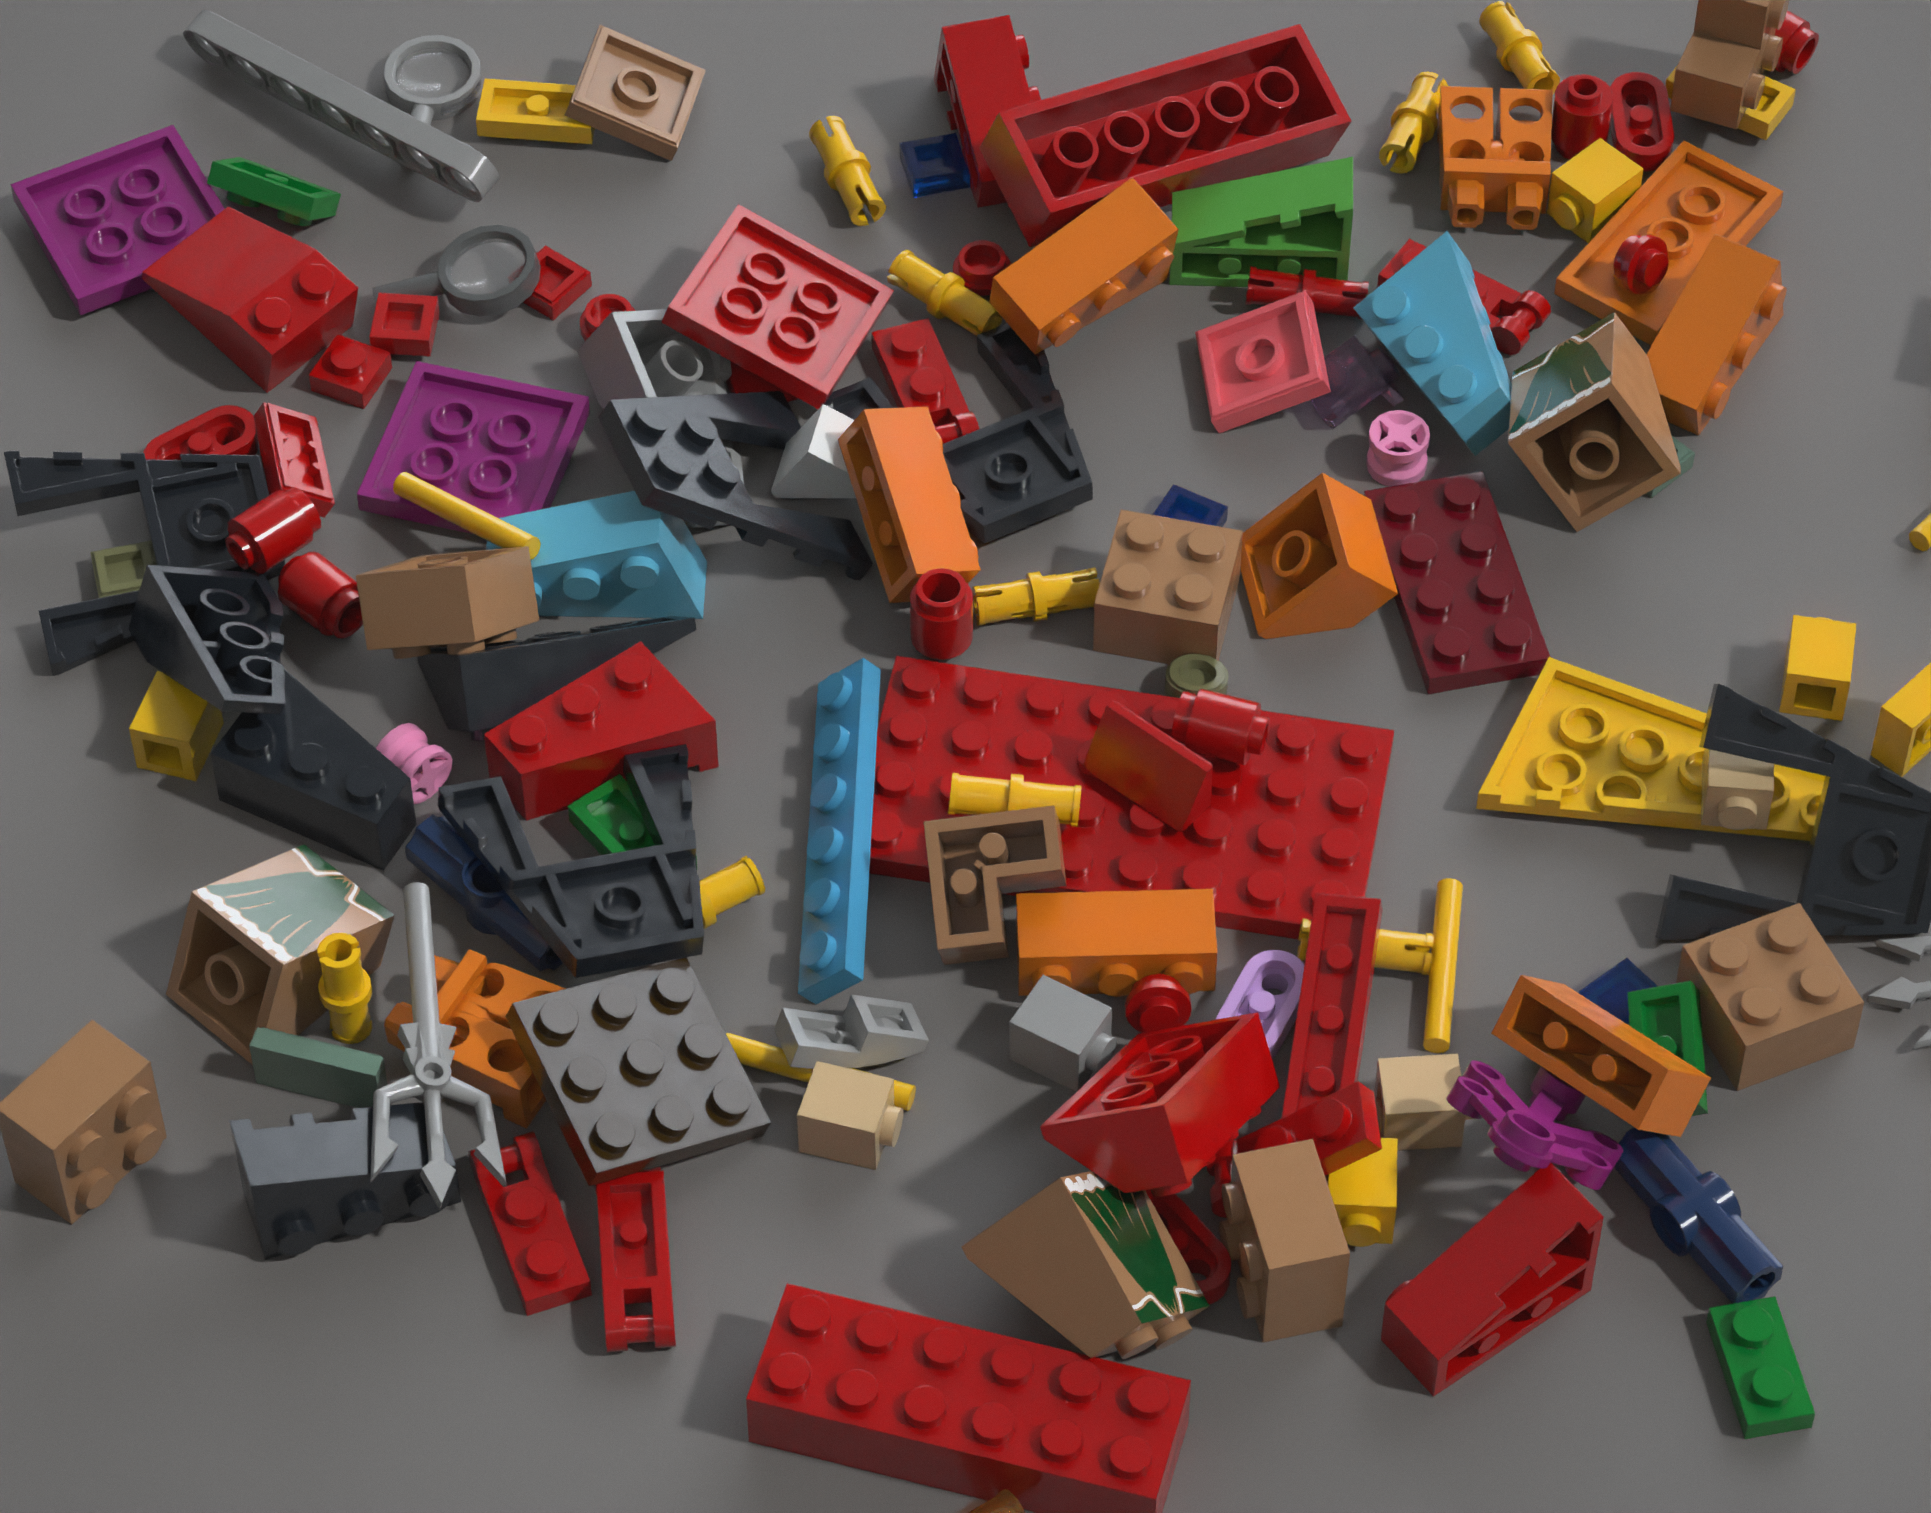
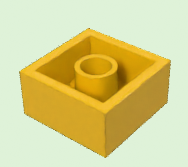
M1931 662L1881 706L1871 756L1901 777L1931 751Z

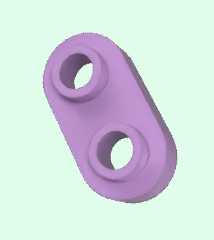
M1267 950L1256 954L1246 963L1220 1009L1216 1020L1258 1012L1271 1058L1273 1059L1297 1018L1304 963L1295 955L1282 950ZM1279 989L1284 993L1280 995H1272L1270 992L1266 990Z

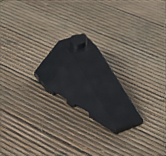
M147 565L128 628L145 660L221 711L282 715L285 706L284 665L281 664L284 634H280L283 605L265 575L254 572Z
M667 616L595 626L589 628V634L581 635V631L548 632L535 634L534 637H531V643L523 644L522 640L485 644L484 650L454 655L447 654V647L431 649L430 654L418 656V663L448 729L468 731L471 735V741L485 740L484 734L640 641L653 654L696 630L695 617Z

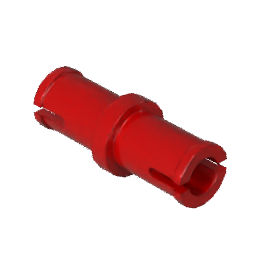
M1250 266L1245 305L1257 304L1265 306L1306 290L1313 301L1315 312L1356 317L1362 320L1353 307L1366 298L1369 282L1316 277V270L1304 269L1303 275L1256 269V267Z

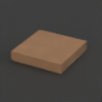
M599 25L565 116L672 161L682 139L706 70Z

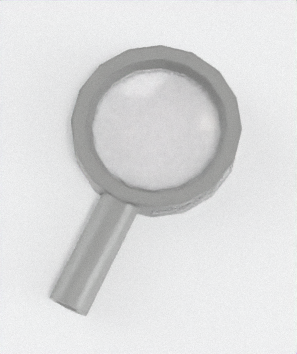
M429 35L408 40L393 50L384 64L386 95L392 106L431 125L432 120H444L459 115L476 102L482 91L480 60L474 49L459 39L444 35Z

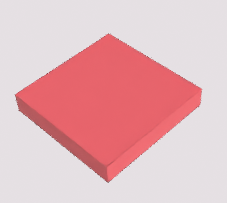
M1306 290L1195 332L1210 418L1219 434L1331 392L1314 304Z

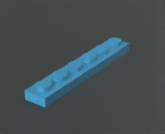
M865 658L854 662L839 672L829 675L818 683L798 994L816 1005L863 981L881 676V669Z

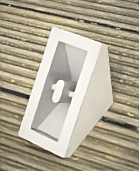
M823 404L786 443L771 489L774 497L856 498L838 443V438L854 420Z

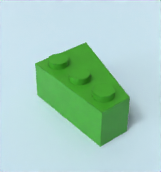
M1353 156L1172 192L1171 221L1179 230L1173 252L1174 259L1170 265L1169 285L1247 287L1250 266L1256 267V269L1303 275L1304 269L1316 270V277L1348 281L1354 209Z

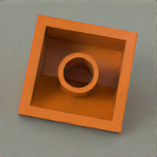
M1323 472L1243 532L1241 573L1257 633L1265 639L1352 628L1398 594L1371 499Z

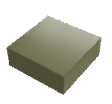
M151 540L90 552L99 598L140 590L146 566L156 565Z

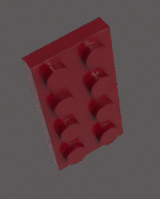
M1483 471L1364 491V496L1372 501L1398 591L1394 598L1427 694L1540 675L1548 658L1551 656Z

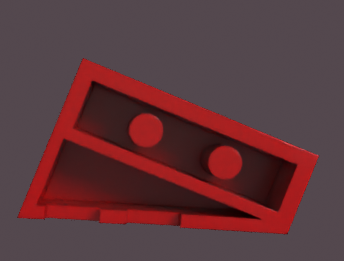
M1010 15L948 25L941 28L934 82L938 92L948 90L953 110L947 111V120L951 130L958 129L963 148L960 149V159L977 208L1007 203L980 150V146L999 112L1041 100L1037 86L1028 87L1024 72L1025 69H1029L1028 47L1023 34L1015 36Z
M641 641L484 734L489 778L502 777L514 808L526 821L567 810L568 805L618 774L625 779L623 769L626 754L686 744L688 748V768L697 765L699 772L719 767L716 720Z
M1552 1163L1547 1168H1540L1415 1278L1403 1282L1392 1291L1384 1306L1381 1341L1433 1397L1591 1291L1604 1216Z

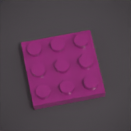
M174 125L10 184L14 202L80 315L152 289L141 279L142 272L225 209L211 185L207 184L208 180Z
M416 361L357 492L358 508L361 511L473 534L396 495L393 491V484L396 477L403 472H407L497 518L550 508L590 414L589 396Z

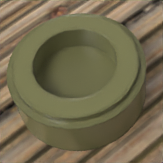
M1187 654L1180 656L1167 666L1165 695L1180 698L1183 691L1197 694L1200 689L1227 695L1228 671L1220 661L1208 655Z

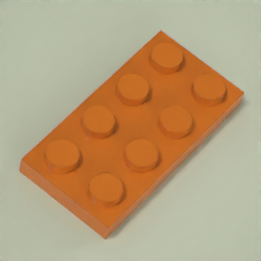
M1683 140L1556 278L1554 294L1600 319L1615 312L1632 336L1652 345L1713 236L1718 234L1746 246L1781 208L1784 191ZM1652 234L1664 240L1667 245L1668 270L1659 284L1653 286L1645 293L1637 294L1627 290L1621 280L1616 277L1613 268L1614 259L1621 244L1630 236Z

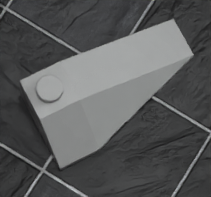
M667 309L611 312L577 350L597 401L603 409L611 399L727 394L726 381L732 375L731 362L661 323ZM721 439L744 484L741 456L733 449V441ZM717 521V523L714 526L728 524ZM689 522V524L692 526V528H695V527H703V526H700V525H697V524H694V523Z

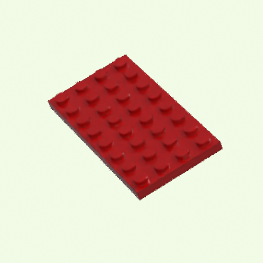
M896 656L877 729L869 873L930 883L924 821L972 816L948 814L952 773L1010 780L1011 774L1024 775L1023 781L1066 786L1081 785L1079 818L1077 827L1060 824L1067 886L1004 894L1016 896L1019 893L1213 889L1216 927L1299 940L1302 918L1309 919V921L1312 919L1315 893L1366 897L1395 730L1261 710L1260 716L1270 718L1268 737L1261 756L1251 753L1247 764L1242 765L1197 754L1213 764L1211 806L1186 830L1180 832L1174 830L1084 768L1090 744L1104 710L1112 700L1119 702L1171 737L1173 720L1180 698Z

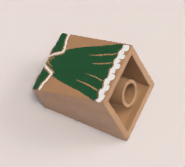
M1615 312L1513 371L1508 444L1576 532L1681 474V466L1649 357Z
M301 845L191 892L166 995L252 1064L249 1045L257 1027H264L298 1036L328 1011L319 997L318 983L322 975L320 957L317 954L319 943L333 933L352 935L359 942L357 947L361 949L360 960L362 968L366 970L368 975H371L381 966L395 915L306 845Z
M1092 1171L1060 1177L961 1246L968 1260L1090 1358L1118 1351L1121 1358L1126 1359L1140 1353L1153 1344L1156 1350L1165 1348L1188 1335L1193 1330L1188 1320L1210 1306L1146 1191L1124 1193Z

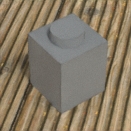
M1042 975L1009 1022V1059L1077 1092L1087 1081L1091 1073H1097L1113 1056L1117 1040L1111 1036L1112 1007Z

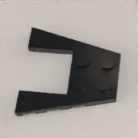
M1008 323L978 334L977 348L979 355L1024 412L943 444V455L952 483L958 489L960 495V508L967 529L983 543L990 542L1093 499L1092 480L1073 428L1070 429L1064 413V403L1059 389H1055L1045 351L1043 350L1035 355ZM871 377L832 392L824 404L853 420L864 409L894 408Z
M768 391L611 399L598 418L643 506L711 530L717 521L734 526L741 540L763 547L767 540L771 539L796 548L793 552L794 558L805 563L820 567L824 560L828 559L845 565L847 567V577L860 581L872 566L873 562L850 520L754 504L740 478L738 469L733 465L721 439L784 450L786 443L801 428L783 392Z
M20 451L4 452L17 516L140 492L157 565L258 573L252 568L243 569L234 561L226 547L225 539L229 536L227 525L231 519L269 496L260 455L180 454V460L146 459L145 453H120L121 459L83 458L82 452H53V458L21 457ZM285 560L263 573L267 580L280 575L281 570L285 566ZM139 590L38 610L52 675L62 674L135 641L128 628Z
M1714 684L1699 745L1700 748L1826 776L1797 902L1794 903L1670 874L1655 938L1662 940L1702 939L1798 903L1801 904L1820 935L1928 933L1931 922V792L1883 767L1871 763L1850 752L1845 747L1792 722L1789 718L1759 705L1725 685Z
M686 744L626 754L624 758L623 774L655 846L538 867L501 776L438 787L437 806L440 812L575 978L702 955L704 928L700 882L696 868V836L692 822L691 780H689L688 748Z

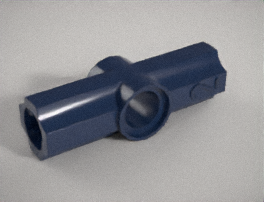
M432 814L416 827L412 839L405 846L407 860L465 908L467 921L474 929L485 934H497L539 971L545 969H552L554 971L563 964L444 815L436 817Z
M1635 1127L1627 1131L1618 1143L1623 1148V1153L1614 1168L1650 1208V1218L1653 1227L1664 1245L1679 1257L1690 1254L1732 1304L1765 1297L1770 1288L1781 1279L1783 1265L1741 1219V1209L1738 1200L1727 1182L1712 1171L1702 1174L1668 1135L1638 1130Z

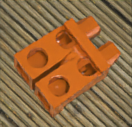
M1440 86L1437 115L1441 189L1440 210L1449 211L1451 223L1454 227L1475 228L1483 223L1484 212H1506V224L1511 226L1512 229L1534 230L1537 228L1540 214H1546L1551 176L1553 90L1500 88L1496 120V140H1493V88ZM1468 103L1479 107L1482 110V116L1479 119L1456 118L1451 113V110L1459 104ZM1518 106H1531L1540 112V119L1538 121L1514 120L1509 112Z
M471 949L467 951L460 963L434 955L439 1020L441 1024L457 1027L449 1048L455 1050L450 1066L451 1076L489 1094L491 1103L502 1107L505 1119L527 1129L545 1103L546 1098L505 1016L514 1002L566 988L506 965L487 963L485 955ZM405 1002L397 1003L384 1023L388 1043L405 1052V1047L397 1036L400 1024L413 1023L412 1005Z

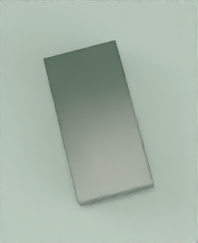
M257 1027L249 1045L255 1079L258 1084L357 1108L373 1107L374 1091L388 1085L384 1058L381 1055L264 1027Z

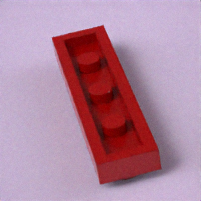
M1315 893L1282 1118L1358 1082L1383 912L1381 899Z

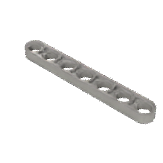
M202 10L183 32L184 39L188 45L208 63L468 200L480 202L500 179L495 166L473 147L211 11Z

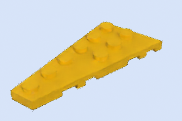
M1549 657L1478 792L1476 809L1811 841L1826 776L1774 765V792L1766 830L1748 828L1732 830L1722 826L1701 825L1702 761L1705 748H1700L1699 745L1707 713Z

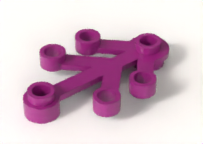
M1472 1060L1469 1063L1464 1074L1457 1078L1446 1100L1462 1114L1474 1119L1483 1118L1490 1125L1487 1134L1495 1144L1494 1154L1502 1162L1523 1172H1528L1531 1167L1547 1168L1550 1163L1566 1166V1173L1576 1182L1593 1190H1600L1610 1172H1612L1621 1157L1623 1148L1615 1140L1595 1130L1585 1131L1554 1123L1555 1120L1564 1121L1568 1113H1577L1586 1095L1541 1066L1530 1084L1533 1094L1529 1100L1531 1106L1528 1108L1506 1084L1505 1077L1499 1071L1480 1061Z

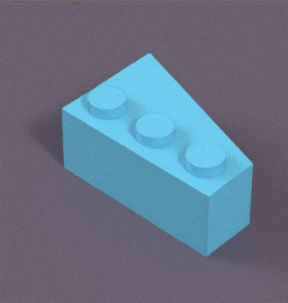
M1446 231L1353 308L1379 342L1476 456L1509 429L1512 385L1502 355L1494 341L1486 308L1483 306L1477 291L1471 264L1448 231Z
M635 491L499 518L540 540V550L537 556L531 560L539 616L627 618L680 616L703 619L707 571L706 558L683 519L643 506ZM487 541L486 550L502 549Z

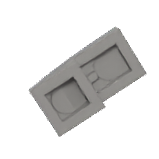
M852 994L843 1016L782 1007L774 1027L790 1067L814 1069L816 1061L845 1068H860L884 1064L924 1052L929 1042L912 1003Z

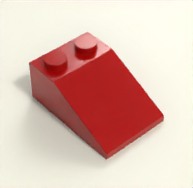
M229 206L145 269L141 277L266 393L270 392L331 344L337 334L342 335L353 326L359 289L317 249Z

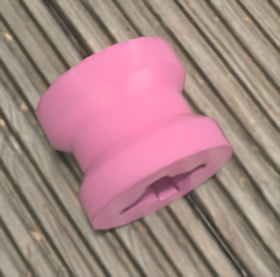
M1394 410L1380 414L1372 421L1369 429L1368 439L1370 447L1366 459L1369 474L1380 484L1389 487L1418 482L1424 476L1427 469L1428 458L1426 452L1430 442L1429 426L1423 418L1404 410Z
M412 723L401 724L392 729L376 747L378 751L410 777L414 804L422 803L431 798L438 791V787H442L446 782L452 769L453 759L450 754L441 746L429 745L424 731Z

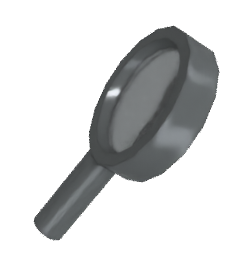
M503 225L480 226L461 234L446 247L439 259L438 271L373 287L372 290L375 303L377 302L378 293L426 296L445 294L449 304L462 313L478 317L499 315L518 307L532 295L540 281L541 265L530 238L518 229Z

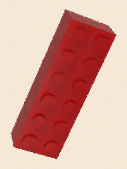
M1297 24L999 112L984 138L980 150L1029 247H1034L1132 177L1161 208L1172 204V192L1277 172L1329 156L1352 120L1301 24Z
M787 1283L746 1397L749 1442L1036 1513H1162L1189 1423L1191 1380L1097 1357L1090 1358L1088 1355Z

